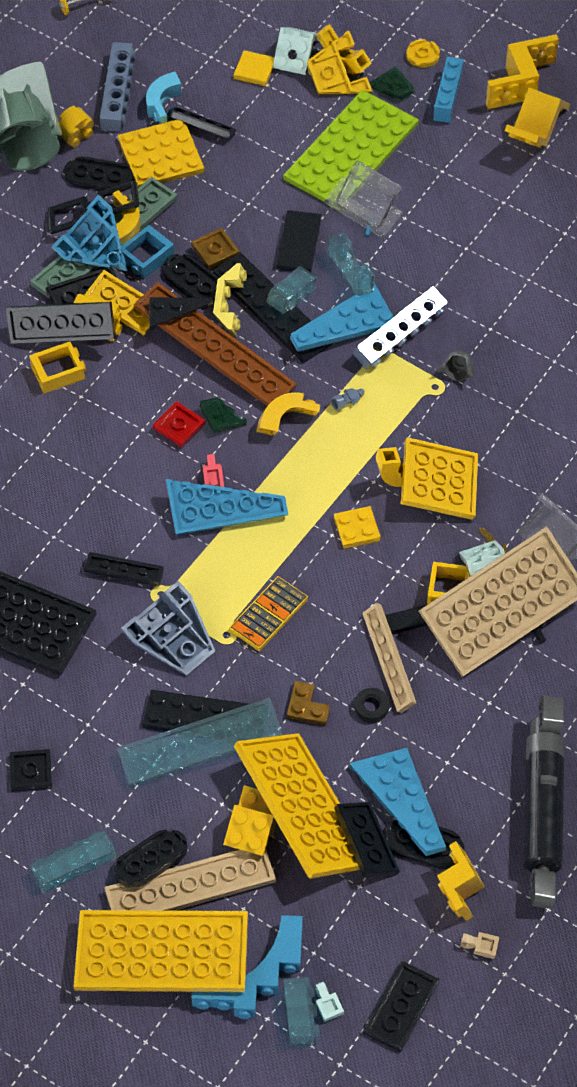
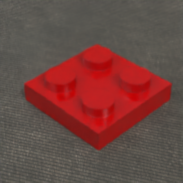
M176 401L153 424V429L182 448L205 425V419Z

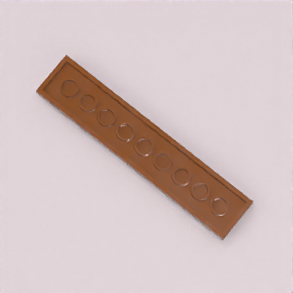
M157 282L134 303V309L149 319V297H179ZM197 310L191 312V315L174 320L167 325L166 323L158 325L266 406L277 397L291 393L297 386V383Z

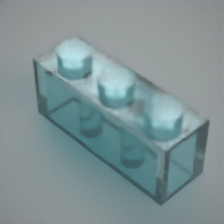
M299 266L270 289L266 303L283 314L289 309L292 310L299 301L302 302L309 293L312 294L314 292L317 276Z
M309 977L284 979L283 988L290 1048L316 1045V1037H320L319 1025L314 1024V1017H317L316 1004H312L311 997H315L314 984L310 985Z

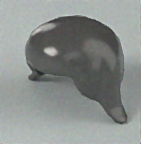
M461 350L451 352L442 365L435 369L437 372L444 371L454 381H463L469 376L474 377V364L468 353Z

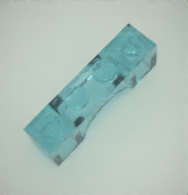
M342 232L328 236L327 253L355 294L360 296L374 292L375 275L367 264L363 266L358 264L353 252L352 242L346 233Z

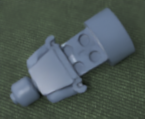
M345 389L344 394L331 397L332 407L338 411L349 403L355 405L360 400V396L364 395V389Z

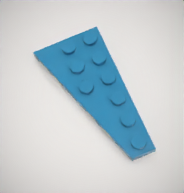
M374 283L291 333L290 339L296 351L299 352L375 333L394 317Z
M166 479L176 535L288 516L286 498L283 495L249 492L248 490H235L227 487L200 485Z
M407 748L349 763V768L356 772L361 782L369 787L374 797L391 816L395 817L401 828L408 832L411 839L426 856L446 851V845Z

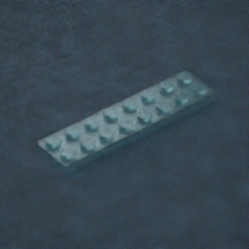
M267 698L118 747L117 750L130 787L237 752L234 748L237 741L281 736L283 733L271 699Z

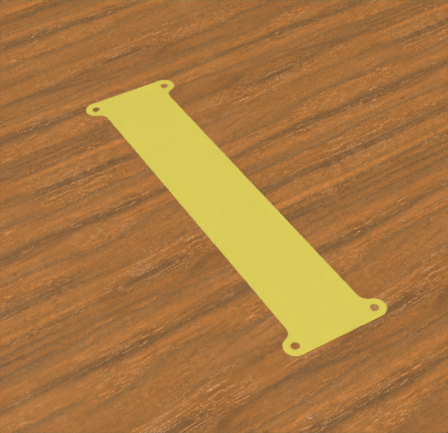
M393 353L388 357L385 355L381 357L382 361L375 367L371 365L368 369H365L362 366L339 393L340 395L344 394L345 389L353 388L358 390L362 388L365 392L364 395L360 396V400L355 405L349 403L338 411L330 404L255 490L256 493L285 496L288 516L223 527L179 578L178 581L191 594L210 637L226 645L233 643L237 639V636L229 631V627L418 401L425 395H440L444 392L445 384L441 380ZM433 384H437L439 388L437 390H433L431 386ZM160 585L154 587L150 593L151 599L155 602L160 598L157 596V593L159 591L165 592L171 586ZM229 632L230 637L224 638L223 633Z

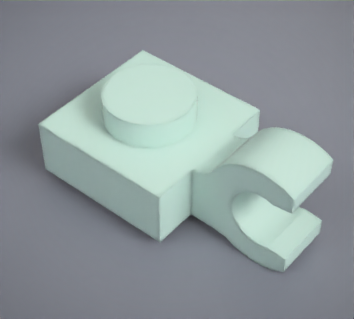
M324 982L317 984L315 990L320 999L316 1000V1005L323 1021L326 1022L343 1015L344 1010L336 993L329 995Z

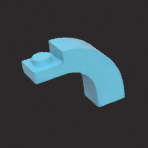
M176 72L165 74L156 79L150 85L146 94L148 118L153 117L154 121L159 124L167 122V115L162 104L170 98L182 95L181 82Z

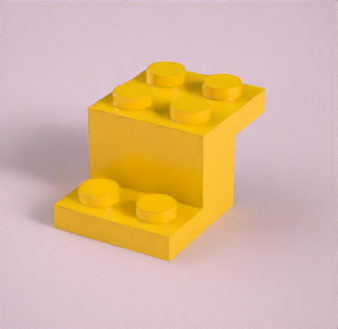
M244 785L239 804L234 805L223 845L264 856L269 836H273L277 821L258 789Z
M454 842L449 847L452 850L450 856L456 865L437 875L440 880L438 886L449 899L447 902L452 911L458 917L462 916L468 921L473 918V915L464 899L483 889L485 885L466 852L457 842Z

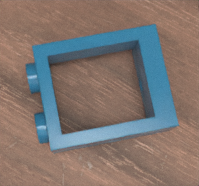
M150 225L122 245L126 266L135 275H139L143 279L162 266L168 257L175 254L174 244ZM147 241L158 252L142 263L131 253Z

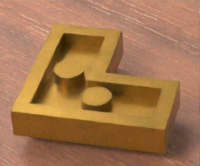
M295 681L287 719L326 726L330 705L311 702L315 684Z

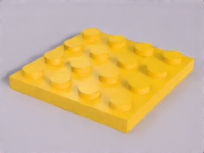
M174 120L118 135V141L128 166L132 170L134 181L138 184V188L151 177L163 184L205 173L204 165L187 125L183 121Z
M407 437L404 441L401 504L473 520L476 516L478 453Z

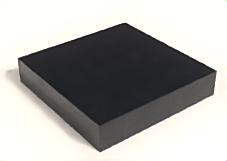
M50 749L10 752L12 792L52 789Z

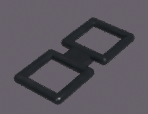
M130 181L97 193V195H100L105 200V197L113 195L118 190L122 192L131 189L132 202L112 208L114 215L139 207L138 184L136 181ZM83 196L49 207V233L55 234L71 229L79 220L76 219L55 226L56 212L81 205V213L83 215L88 210L87 207L92 201L88 202L87 197Z

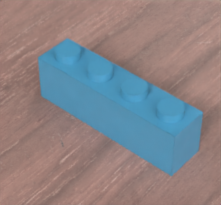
M447 56L434 106V121L451 122L463 74L464 59Z

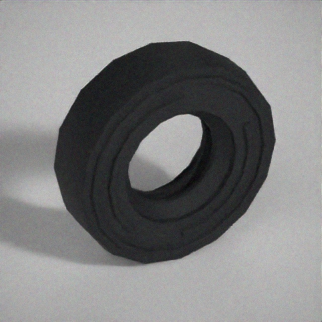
M378 688L363 689L355 697V713L365 722H379L389 712L390 703L388 696ZM369 699H374L378 701L379 708L375 711H369L364 707V703Z

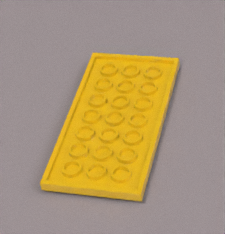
M300 734L237 741L234 745L235 750L309 879L360 870L334 810V807L340 804Z
M80 910L74 990L245 992L248 911Z

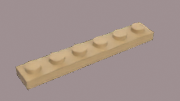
M375 603L362 614L396 710L403 713L415 705L416 700L382 605Z

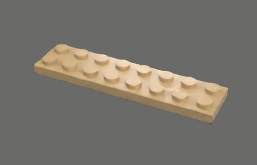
M236 850L168 869L140 887H126L117 883L104 888L110 910L175 911L276 883V878L266 850L264 856Z

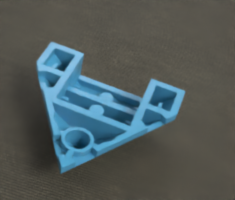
M97 195L87 207L88 210L66 234H63L56 241L52 248L64 260L127 271L113 209L100 195Z

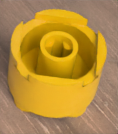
M71 106L60 115L59 125L62 131L60 137L73 148L77 147L82 139H88L92 136L94 121L79 106L77 108Z

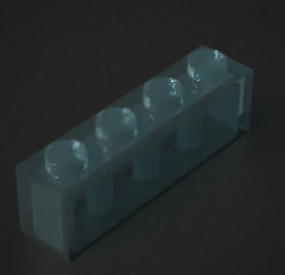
M105 830L95 832L85 840L76 841L68 848L53 852L49 857L37 859L30 865L31 874L41 893L44 894L117 859L116 850Z

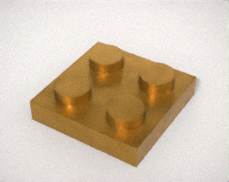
M222 227L191 241L192 248L209 270L240 253Z

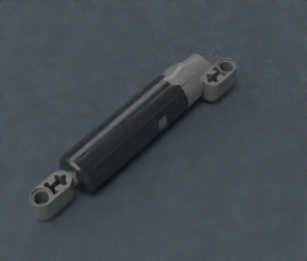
M542 695L539 702V717L531 721L530 736L526 739L523 866L531 872L530 905L553 909L555 903V873L563 867L564 739L560 737L563 727V698Z

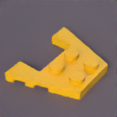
M350 31L345 32L343 36L333 41L331 45L307 61V66L318 94H359L361 90L372 93L367 77L353 82L349 81L339 52L352 48L355 45Z

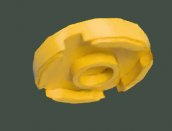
M426 39L415 40L409 44L406 57L411 65L418 68H428L439 61L440 50L432 41L430 43Z

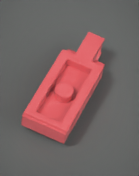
M214 454L207 455L208 465H203L204 484L224 487L222 466L215 463Z

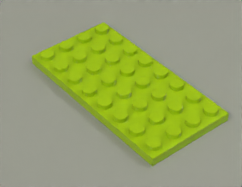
M361 90L283 175V180L341 211L419 124V119Z

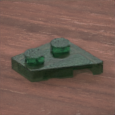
M396 66L369 82L371 89L399 100H403L415 92L414 86Z
M218 397L200 401L199 406L213 433L247 425L246 418L243 417L241 419L235 414L234 409L225 405Z

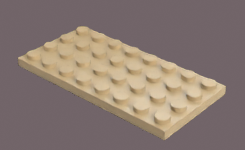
M546 526L419 610V613L461 677H463L577 601V571Z

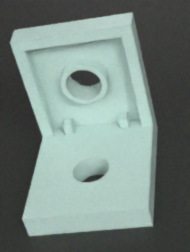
M281 27L273 68L307 75V61L310 59L313 41H319L316 36L317 33L291 27ZM292 49L297 52V57L294 60L289 57V51Z
M494 540L461 551L459 554L461 560L467 565L471 577L504 555L505 552L502 546Z

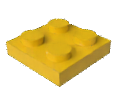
M371 506L334 514L343 549L381 540Z

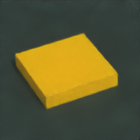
M244 50L233 74L234 79L266 86L273 71L275 57Z

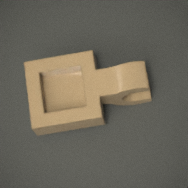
M482 932L478 933V937L463 934L460 947L466 949L475 948V955L494 959L499 937Z

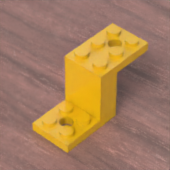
M557 34L508 44L506 70L509 77L488 81L487 109L524 102L529 88L538 90L539 74L536 67L556 63L559 41Z
M529 88L515 126L506 125L505 131L509 133V137L539 148L542 145L547 147L560 111L562 112L563 109L568 110L570 103Z

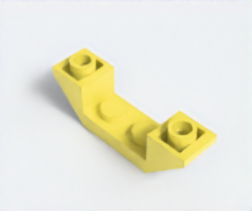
M237 263L217 280L213 309L217 320L233 337L237 336V330L240 329V320L234 312H228L227 300L231 295L230 288H243L244 281L247 279L246 270L243 269L241 263Z

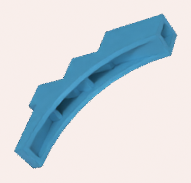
M281 915L280 928L274 945L265 959L246 975L245 992H192V1007L198 1009L213 1007L219 1010L234 1008L235 1017L240 1019L256 1017L257 993L263 996L278 994L279 971H284L285 973L300 971L302 916Z

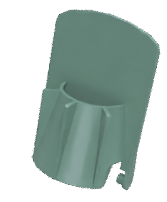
M32 62L0 75V152L6 155L12 170L26 171L41 167L50 162L59 152L60 144L57 135H62V131L56 115L46 68L42 62Z

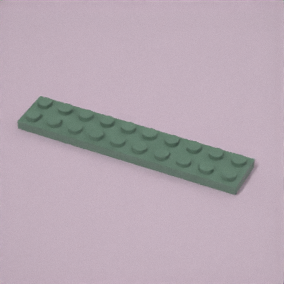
M153 177L149 178L138 188L140 231L178 199V194ZM131 195L127 197L129 201L132 200ZM121 213L114 215L116 224L123 219ZM58 256L30 281V285L49 298L45 291L46 287L93 272L100 266L64 260L61 256Z

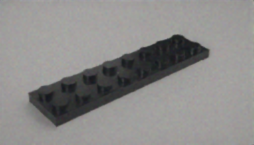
M241 252L213 269V273L220 278L237 263H241L243 269L246 270L247 279L244 281L243 288H230L231 293L303 364L332 345L331 343L299 352L296 351L290 339L291 333L308 324L311 320Z

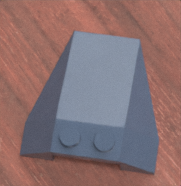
M179 581L167 589L159 599L137 617H133L120 628L134 645L185 676L190 674L215 652L191 594Z

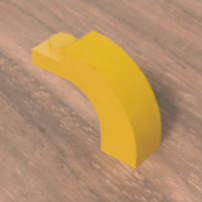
M330 24L326 25L316 34L323 46L321 50L327 48L336 39H339ZM346 49L339 52L346 73H361L372 64L363 49L356 51Z
M119 190L113 193V204L115 207L132 202L125 195L123 196ZM139 207L121 213L123 219L116 224L121 246L140 231Z
M294 392L281 395L274 399L262 412L256 432L275 436L283 414L294 411L316 416L320 410V404H315V401L308 399L303 401L304 393Z
M397 448L378 449L376 462L382 480L391 486L402 487L403 463L400 461Z

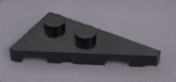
M149 297V330H154L155 326L166 323L167 325L174 320L187 317L195 310L207 309L213 305V298Z

